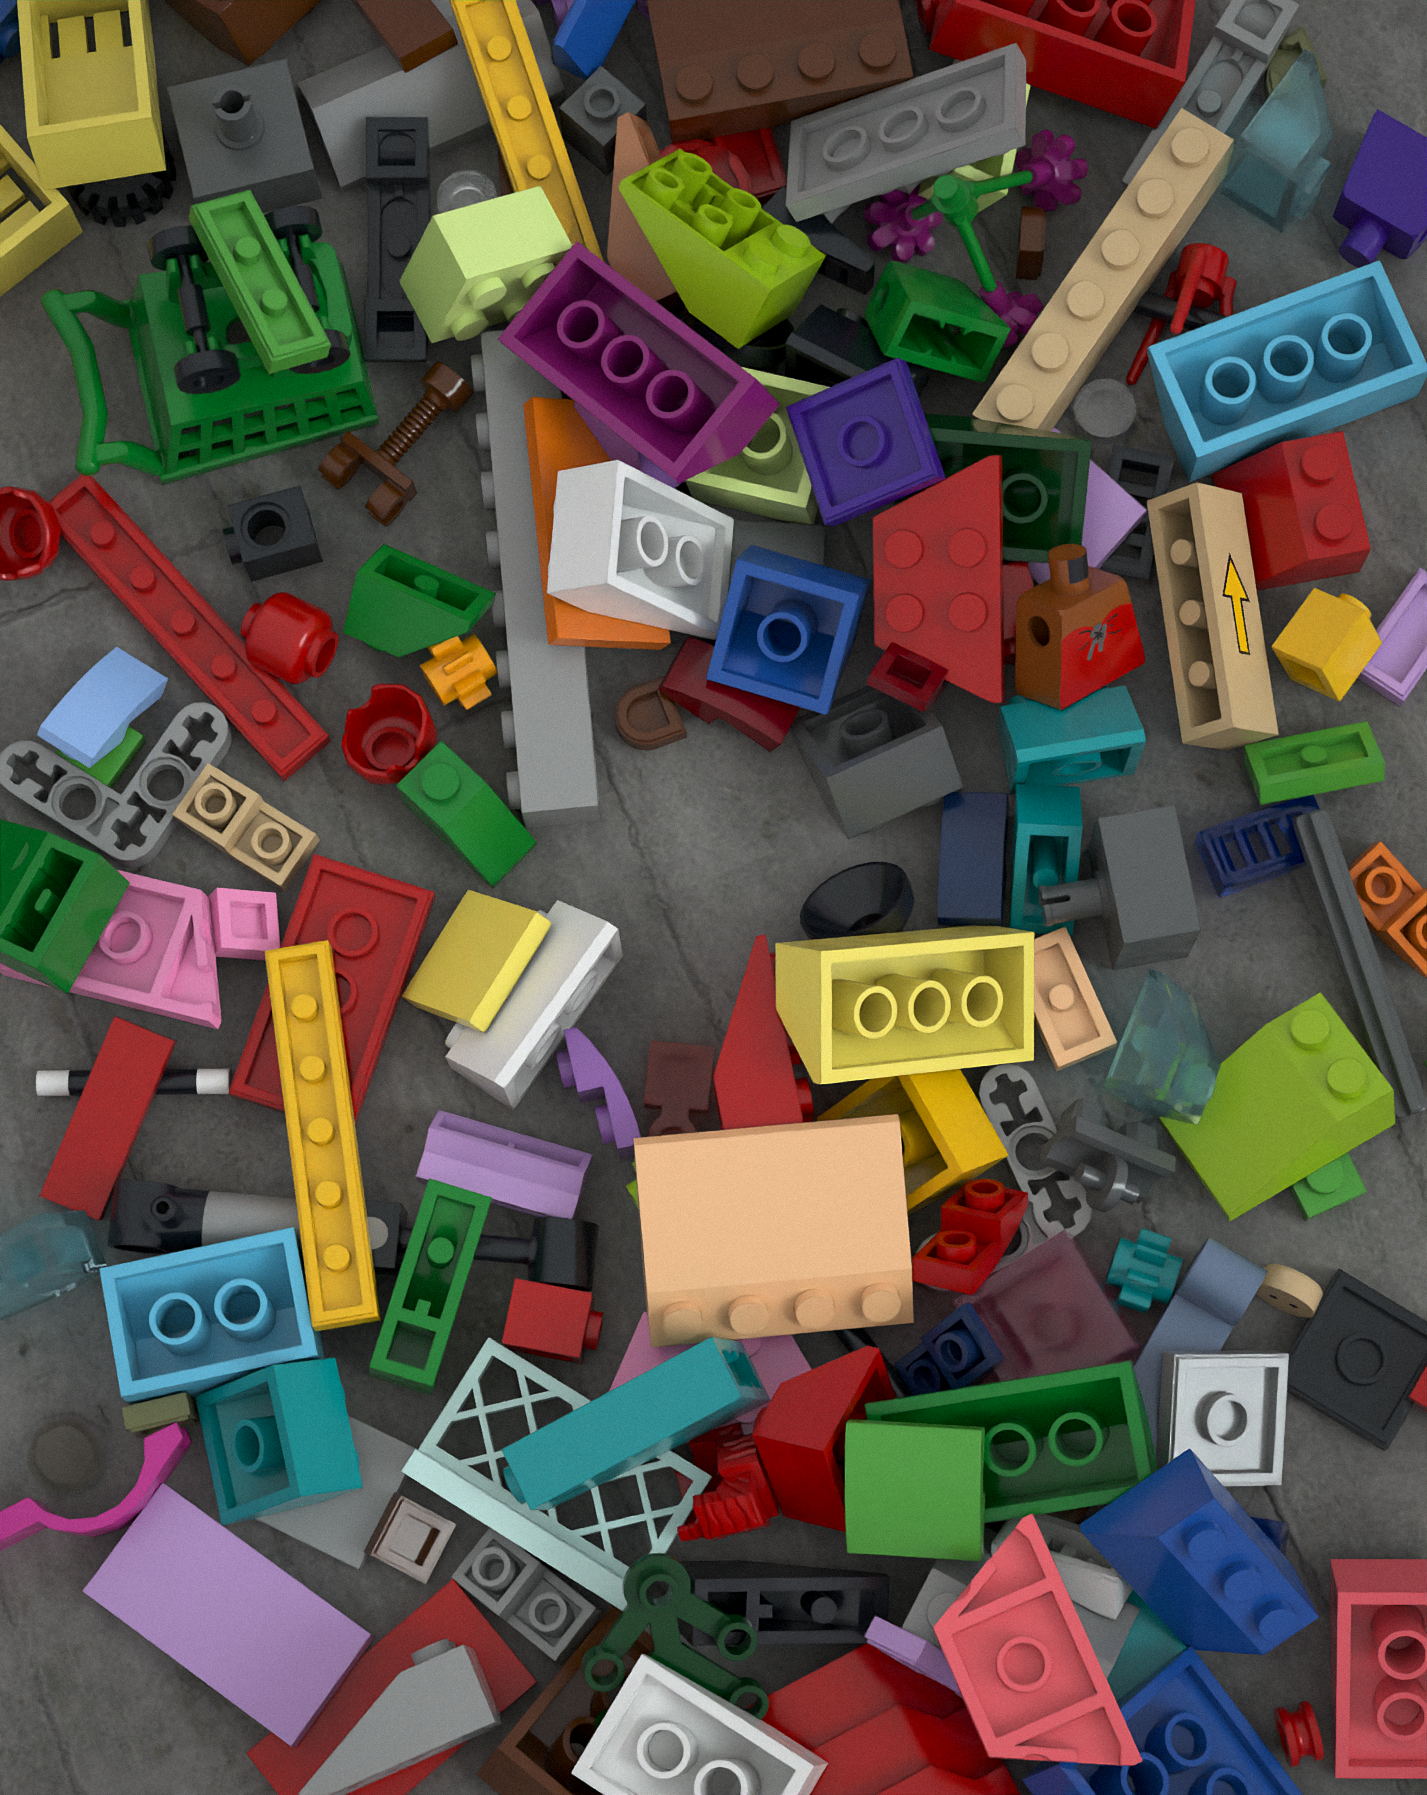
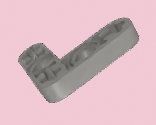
M206 702L192 703L185 706L174 717L122 794L117 793L43 745L31 740L15 742L0 754V783L14 799L117 864L127 868L141 867L150 863L158 855L179 824V821L172 814L206 764L209 763L217 768L232 743V731L224 714L216 706ZM209 720L213 721L211 728L216 739L212 743L205 740L197 743L190 756L194 763L199 764L195 771H192L180 757L170 753L174 748H177L185 756L193 743V738L188 731L189 727L192 724L203 727ZM37 758L36 767L45 778L55 783L50 794L47 793L43 786L32 779L26 778L20 785H17L19 777L13 770L15 765L19 761L29 765ZM172 769L178 771L184 778V786L181 793L169 801H161L154 798L150 793L152 778L162 770ZM61 772L66 774L58 780L59 774ZM81 788L92 791L96 796V806L88 817L82 820H72L64 815L62 803L71 791ZM48 796L47 803H42L41 801ZM139 799H142L145 805L154 813L164 816L157 823L149 814L140 828V832L146 839L145 843L141 847L130 844L124 851L120 850L123 842L117 835L118 830L122 826L126 829H134L143 817L140 808L134 806Z
M1013 1064L998 1065L989 1070L980 1083L977 1097L1009 1154L1003 1161L1016 1189L1028 1192V1206L1017 1228L1021 1237L1020 1246L1011 1255L1002 1256L988 1278L1073 1241L1083 1233L1090 1221L1092 1208L1086 1202V1190L1083 1184L1075 1181L1074 1176L1064 1173L1067 1181H1057L1054 1187L1064 1204L1074 1201L1078 1206V1210L1071 1217L1072 1227L1064 1229L1059 1220L1048 1223L1045 1219L1044 1214L1052 1206L1046 1188H1042L1036 1195H1033L1029 1185L1046 1182L1059 1170L1050 1166L1038 1171L1028 1170L1018 1162L1015 1151L1019 1141L1025 1137L1037 1136L1048 1141L1058 1130L1032 1076L1022 1067ZM1005 1079L1009 1087L1020 1085L1023 1088L1024 1092L1017 1100V1107L1023 1120L1034 1112L1040 1121L1023 1124L1009 1136L1005 1135L1001 1127L1011 1126L1014 1121L1008 1106L1005 1103L994 1105L990 1100L997 1091L996 1081ZM933 1234V1235H931L930 1237H928L927 1239H925V1240L921 1243V1245L919 1246V1248L917 1249L916 1254H917L936 1234ZM920 1283L924 1289L933 1294L947 1295L956 1292Z

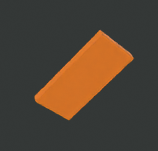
M531 397L523 404L548 645L662 650L671 644L670 630L587 612L547 593L548 564L550 561L554 519L553 506L556 498L558 471L609 462L611 459L573 404L576 403L574 400Z

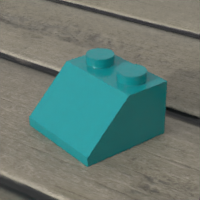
M1107 684L1062 710L1021 695L1010 698L1008 700L1009 705L1000 706L996 724L1010 795L1016 793V784L1067 786L1133 775L1146 743L1143 726L1126 685L1109 688Z
M336 1358L271 1365L195 1396L222 1526L325 1502L363 1488L359 1469V1456L353 1442L345 1405V1391L340 1382Z

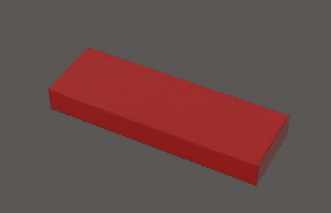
M114 1016L39 1196L98 1221L103 1220L114 1194L115 1181L121 1177L177 1043L176 1040L119 1016Z

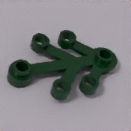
M653 1553L637 1559L628 1568L623 1579L622 1590L627 1602L626 1607L601 1643L591 1647L582 1658L581 1667L587 1684L592 1689L600 1692H608L617 1688L625 1676L622 1658L649 1624L653 1648L647 1656L733 1705H736L740 1695L746 1692L756 1693L758 1695L756 1703L752 1707L742 1710L761 1720L768 1711L769 1700L760 1682L751 1677L740 1678L681 1642L677 1617L713 1636L720 1654L727 1660L735 1662L749 1658L757 1647V1635L750 1621L738 1614L728 1615L690 1591L691 1581L688 1572L675 1557L664 1553ZM656 1581L669 1583V1590L663 1597L654 1599L646 1595V1591L652 1583ZM735 1629L746 1631V1638L740 1645L728 1646L724 1643L725 1637L730 1631ZM607 1659L615 1663L613 1671L606 1676H596L591 1673L593 1666L600 1660ZM609 1708L600 1712L593 1724L594 1733Z

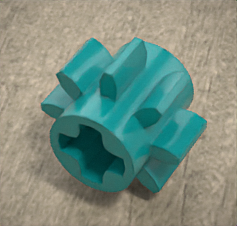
M1144 1228L1141 1229V1232L1139 1231L1136 1242L1122 1237L1119 1238L1105 1279V1284L1120 1288L1116 1304L1145 1314L1149 1310L1152 1300L1168 1305L1183 1258L1167 1253L1172 1238Z

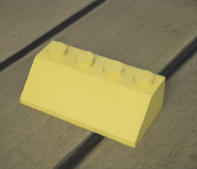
M974 925L775 943L776 1010L813 1083L830 1084L1034 1060V932L1000 926Z

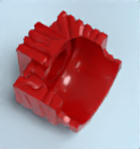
M738 1422L713 1429L690 1440L689 1447L693 1460L689 1462L711 1475L712 1479L702 1495L697 1494L693 1496L692 1512L687 1518L685 1525L677 1527L680 1541L691 1542L700 1538L715 1541L771 1526V1517L779 1515L778 1501L757 1446L754 1443L752 1433L744 1435L741 1424ZM674 1469L681 1499H683L693 1481Z

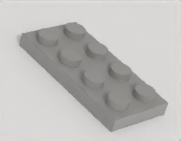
M1017 43L792 120L786 207L795 221L799 222L819 214L831 213L840 207L876 195H884L897 188L932 176L944 175L953 169L992 156H1000L1010 150L1024 146L1026 130V59Z

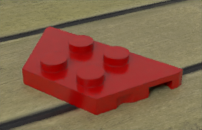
M1000 455L987 456L873 517L874 645L886 651L892 642L946 668L948 672L944 680L991 703L1005 702L1002 456Z

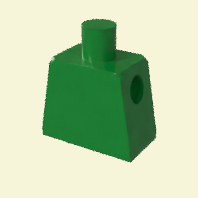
M890 261L886 264L866 306L864 315L880 350L885 356L895 359L899 357L906 362L982 383L985 382L1011 330L962 281L898 261ZM952 325H955L961 333L956 335Z

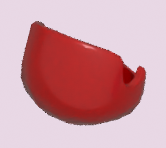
M13 486L1 487L0 580H24L41 575L44 569L52 565L58 554L61 529L54 506L34 490Z
M380 683L372 686L370 698L359 708L347 711L345 733L343 734L341 748L348 766L354 773L371 784L399 783L435 747L437 731L428 706L419 694L404 684Z

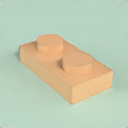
M1066 926L1034 939V1022L1056 1072L1113 1049L1117 1045V1040Z

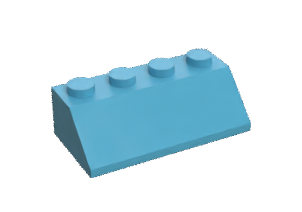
M1380 260L1151 345L1147 350L1164 426L1188 482L1221 471L1281 442L1311 437L1418 397L1427 377L1426 360Z

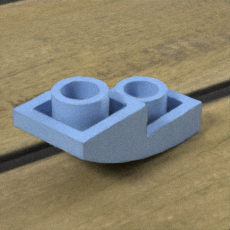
M115 647L96 663L62 698L40 725L37 736L60 749L67 757L77 760L90 768L122 743L128 725L132 720L162 697L168 678L120 648Z

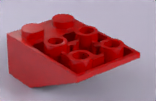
M766 934L756 936L713 1075L715 1101L721 1130L813 1122L814 1109L807 1077L795 1079L792 1068L793 1065L801 1064L800 1055L776 1010V952L769 953Z

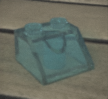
M1307 49L1303 50L1236 141L1221 191L1222 195L1281 233L1294 215L1304 220L1323 192V188L1320 185L1332 166V163L1325 159L1333 137L1316 56Z

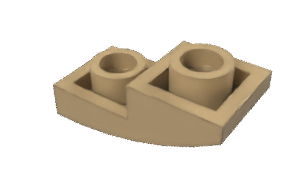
M209 763L206 764L172 814L175 819L207 842L283 892L286 891L320 841L316 833L265 803L258 793Z

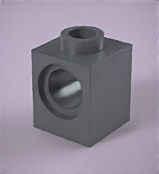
M602 66L559 107L563 139L606 176L614 170L617 118L630 112L647 121L646 104Z

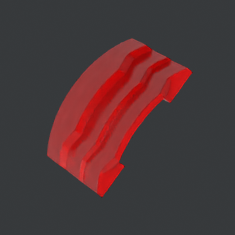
M866 1643L767 1696L769 1707L761 1720L828 1762L810 1795H1021L1001 1758H988L963 1698L954 1694L955 1691L923 1674L911 1670L870 1644Z

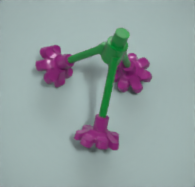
M1042 130L1032 136L1031 148L1026 147L1017 151L1014 164L1019 169L1018 172L981 181L966 182L951 175H942L935 181L933 185L934 193L927 201L926 198L918 195L920 187L917 186L910 194L905 193L904 195L902 191L895 189L890 193L879 195L881 202L868 203L864 209L865 220L878 225L877 229L868 234L867 243L875 252L883 250L888 245L892 246V260L906 264L912 258L914 251L922 257L927 256L931 252L935 241L929 230L938 228L942 223V217L948 224L957 227L982 285L979 289L981 299L1011 328L1002 346L1008 347L1017 342L1018 335L1016 331L1025 335L1028 333L1038 318L1035 314L1043 309V304L1034 293L1023 296L1021 292L1014 291L1006 294L1002 283L994 280L971 223L978 212L977 199L984 194L1019 186L1023 195H1035V206L1043 207V211H1055L1058 206V200L1065 205L1077 204L1082 197V192L1073 183V180H1081L1087 176V162L1083 158L1070 159L1075 149V142L1069 135L1063 134L1054 139L1051 130Z

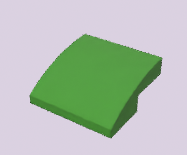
M849 1419L846 1422L845 1433L847 1553L982 1562L986 1493L983 1492L985 1427Z

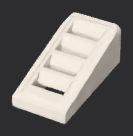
M1046 1514L1033 1515L1070 1599L1097 1614L1116 1620L1133 1588L1082 1534L1078 1524ZM1023 1517L1007 1519L992 1542V1555Z

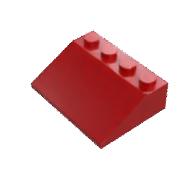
M938 0L929 50L965 61L1017 43L1026 59L1027 84L1156 129L1186 81L1196 0Z

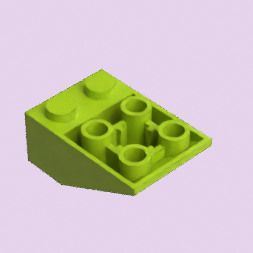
M678 149L622 179L618 186L689 313L738 349L795 313L826 257L825 254L810 244L809 238L801 230L791 225L782 224L763 210L760 202L752 194L733 188L714 174L709 163L703 158L684 152L682 149Z

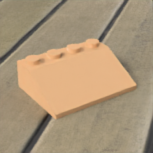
M898 1114L633 1138L645 1303L651 1347L701 1343L710 1337L736 1340L914 1323L912 1263Z

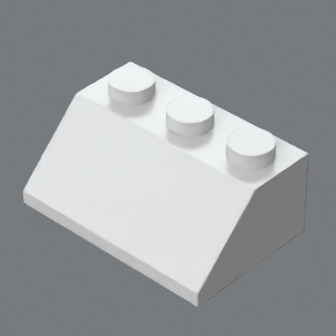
M559 900L556 901L548 914L542 910L538 911V913L552 923L550 929L488 1029L483 1033L456 1023L445 1041V1045L450 1048V1051L445 1056L450 1068L512 1111H514L565 1039L564 1030L570 1029L575 1025L623 957L618 928L601 918Z

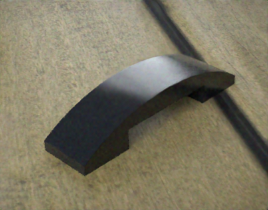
M366 117L368 271L367 299H365L364 361L365 363L427 362L429 337L399 281L431 220L428 117Z

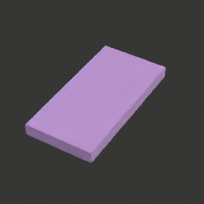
M164 1483L160 1485L83 1590L89 1597L294 1748L300 1743L375 1638Z

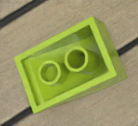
M1320 992L1265 1024L1159 1119L1162 1127L1230 1222L1395 1124L1394 1089Z

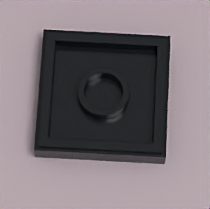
M1338 1269L1324 1290L1314 1316L1307 1319L1288 1351L1287 1392L1383 1451L1387 1450L1414 1405L1408 1397L1427 1366V1321L1343 1270Z

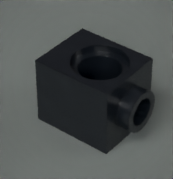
M300 485L228 505L233 526L222 529L227 551L232 565L243 562L251 582L323 562L308 505ZM267 526H279L285 529L284 535L275 544L265 546L254 542L258 532Z

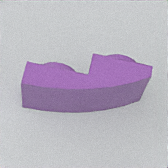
M576 1027L565 1029L564 1034L567 1048L555 1051L563 1087L576 1086L581 1103L606 1098L607 1104L595 1107L603 1145L616 1142L620 1159L635 1156L633 1138H641L629 1100L618 1078L605 1058Z

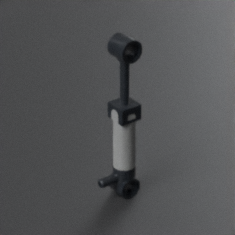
M120 1179L115 1181L107 1246L110 1248L145 1254H169L171 1252H179L294 1227L303 1256L296 1198L187 1189L167 1183L146 1180ZM365 1200L374 1272L377 1275L398 1276L402 1265L403 1253L405 1254L413 1230V1228H406L408 1212L402 1203ZM535 1218L531 1239L481 1234L473 1260L526 1264L529 1270L528 1281L589 1292L592 1291L599 1225L589 1221L570 1218Z

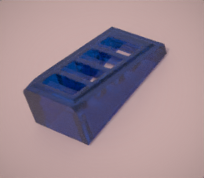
M1314 795L1278 804L1198 832L1195 844L1219 899L1306 866L1291 818L1320 810ZM1279 823L1291 850V853L1282 856L1269 826ZM1257 832L1268 857V860L1260 863L1247 835ZM1233 840L1246 866L1239 870L1235 869L1225 846V843Z

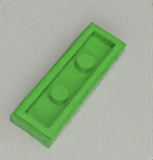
M251 190L191 205L189 221L268 374L328 357L331 343Z

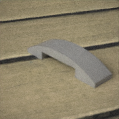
M1231 0L1215 26L1213 38L1156 131H1151L1121 180V185L1128 187L1181 108L1226 135L1229 133L1296 16L1300 6L1298 3L1292 0Z

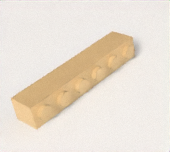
M1183 108L1180 109L974 410L972 418L1051 431L1135 309L1140 298L1153 283L1232 167L1234 139Z

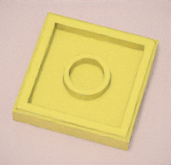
M467 890L401 997L416 1008L484 1033L544 939L552 923L537 911Z

